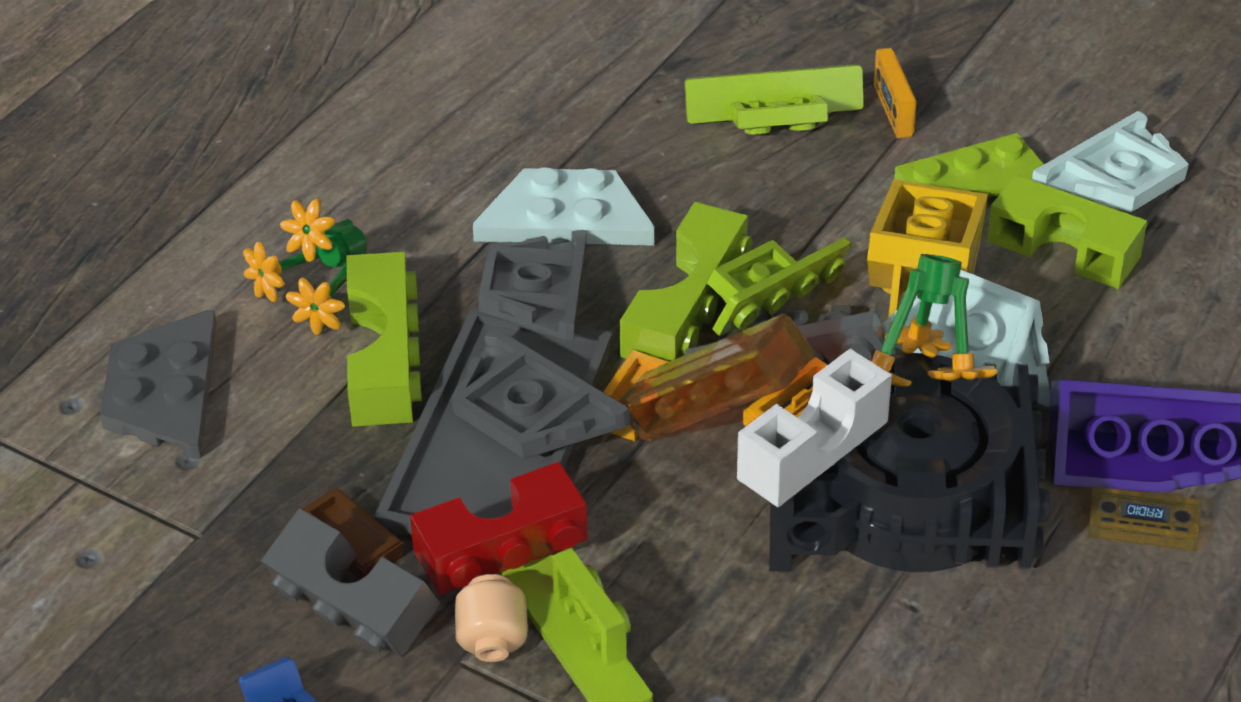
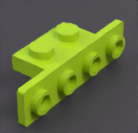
M858 64L687 78L684 82L686 118L689 123L732 120L738 129L744 128V133L746 134L771 132V126L789 125L790 130L796 131L810 130L816 127L815 122L828 121L827 112L860 110L864 106L862 67Z
M843 237L796 261L774 240H771L715 268L707 284L727 304L715 323L713 330L719 336L735 328L744 330L761 314L777 312L787 300L795 296L799 299L805 297L815 285L823 281L831 283L845 269L847 262L844 260V257L852 243L846 237Z
M572 547L555 555L550 554L533 560L519 568L501 572L502 576L510 579L526 595L527 616L588 702H653V693L627 659L626 633L630 632L631 625L624 607L618 601L611 602L603 591L601 579L595 568L590 564L585 566Z

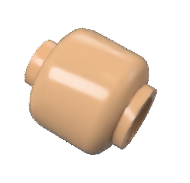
M500 575L478 576L472 579L469 585L465 586L457 594L455 602L456 641L464 650L475 654L476 658L481 661L498 662L506 659L509 653L518 650L526 642L528 632L527 598L523 591L514 585L510 579Z

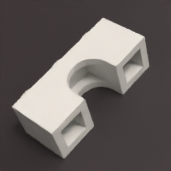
M852 349L847 350L814 375L811 398L798 418L778 404H775L738 432L737 480L775 506H781L888 422L892 375Z

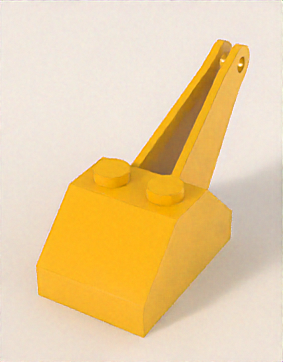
M893 179L870 232L867 255L869 285L881 287L885 292L891 294L888 318L898 310L908 286L911 269H917L920 254L940 255L962 262L961 270L974 275L988 194Z

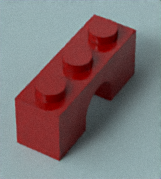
M559 461L511 478L512 512L503 517L486 519L475 516L466 508L461 497L410 515L414 553L438 595L458 588H464L469 585L472 579L478 576L496 575L509 569H516L528 562L558 551L567 550L576 544L588 540L586 502Z

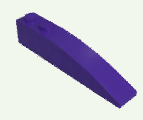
M1071 380L1051 381L1048 442L1052 485L1160 493L1241 478V393Z

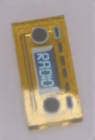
M1093 486L1090 501L1089 538L1188 551L1197 550L1200 500Z

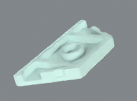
M1137 111L1035 169L1032 180L1107 207L1133 212L1184 181L1189 164L1178 152L1170 148L1169 142L1161 133L1153 134V136L1145 128L1147 117Z
M523 168L473 223L474 242H522L529 238L545 236L548 239V243L571 242L572 231L587 230L586 244L654 245V225L615 170Z
M961 270L960 276L970 279L966 294L968 348L969 352L974 353V367H982L984 362H995L998 369V383L1001 386H1012L1015 364L1027 363L1029 374H1037L1039 383L1038 402L1032 408L1048 414L1050 408V389L1046 365L1050 361L1047 343L1041 335L1043 318L1040 301ZM950 295L948 304H932L928 321L932 324L931 330H942L944 332L941 340L952 344L950 350L938 351L937 355L952 358V353L957 352L954 296ZM917 296L904 325L908 328L912 319L917 318L921 300ZM897 311L882 324L886 333L889 332V323L893 322ZM896 344L894 348L896 354L904 353L902 351L903 344ZM917 348V350L914 351L913 353H922V352L919 350V348Z

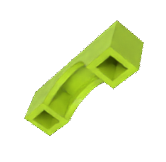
M694 201L676 230V266L689 276L670 287L639 290L620 319V357L626 359L631 351L635 350L678 364L679 367L684 359L686 349L697 346L699 331L704 323L709 325L715 316L720 295L707 284L713 270L752 250L753 239L751 236H747L748 215Z
M405 252L347 255V293L351 324L367 327L381 335L370 346L347 355V389L352 427L413 423L412 402L422 401L420 371L411 372V367L420 366L419 337H410V333H419L417 303L409 304V300H418L416 271H407Z

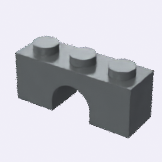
M299 508L261 559L264 566L275 577L270 584L293 602L297 603L301 596L313 602L314 605L311 607V610L332 626L338 628L342 621L354 627L353 636L371 650L380 653L385 646L403 657L441 604L424 581L383 557L380 558L365 578L354 583H343L344 575L358 553L339 531Z

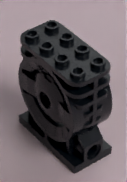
M775 345L773 388L804 366L796 364V346ZM923 353L892 354L895 357V361L890 372L912 383L907 387L891 384L888 422L857 446V450L855 448L852 449L781 506L777 507L770 502L769 571L791 572V554L836 555L843 549L874 565L906 572H933L951 569L969 563L983 554L986 568H997L1001 546L1016 547L1018 568L1030 569L1033 558L1041 559L1043 555V527L1038 526V522H1047L1049 516L1048 489L1039 488V482H1044L1045 450L1036 449L1035 443H1040L1042 414L1041 411H1032V406H1036L1038 402V375L1029 374L1027 363H1016L1012 386H1001L998 383L997 374L990 378H975L972 381L962 376L955 381L937 380L929 377L928 371L952 367V358L940 355L931 358ZM984 362L983 366H995L996 368V363ZM813 383L805 389L809 390L810 388H812ZM792 399L789 400L787 403H785V404H784L783 406H781V407H782V408L787 407L789 404L792 403ZM953 483L956 484V487L946 489V486Z

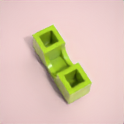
M1015 174L991 205L987 242L1031 257L1034 251L1044 243H1067L1077 249L1074 274L1119 290L1141 258L1147 220Z

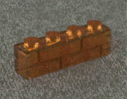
M783 313L645 372L634 384V387L630 388L618 402L629 408L632 427L642 440L649 442L661 437L663 434L672 433L728 411L732 407H738L788 387L799 374L798 371L802 370L814 357L813 349L790 316Z

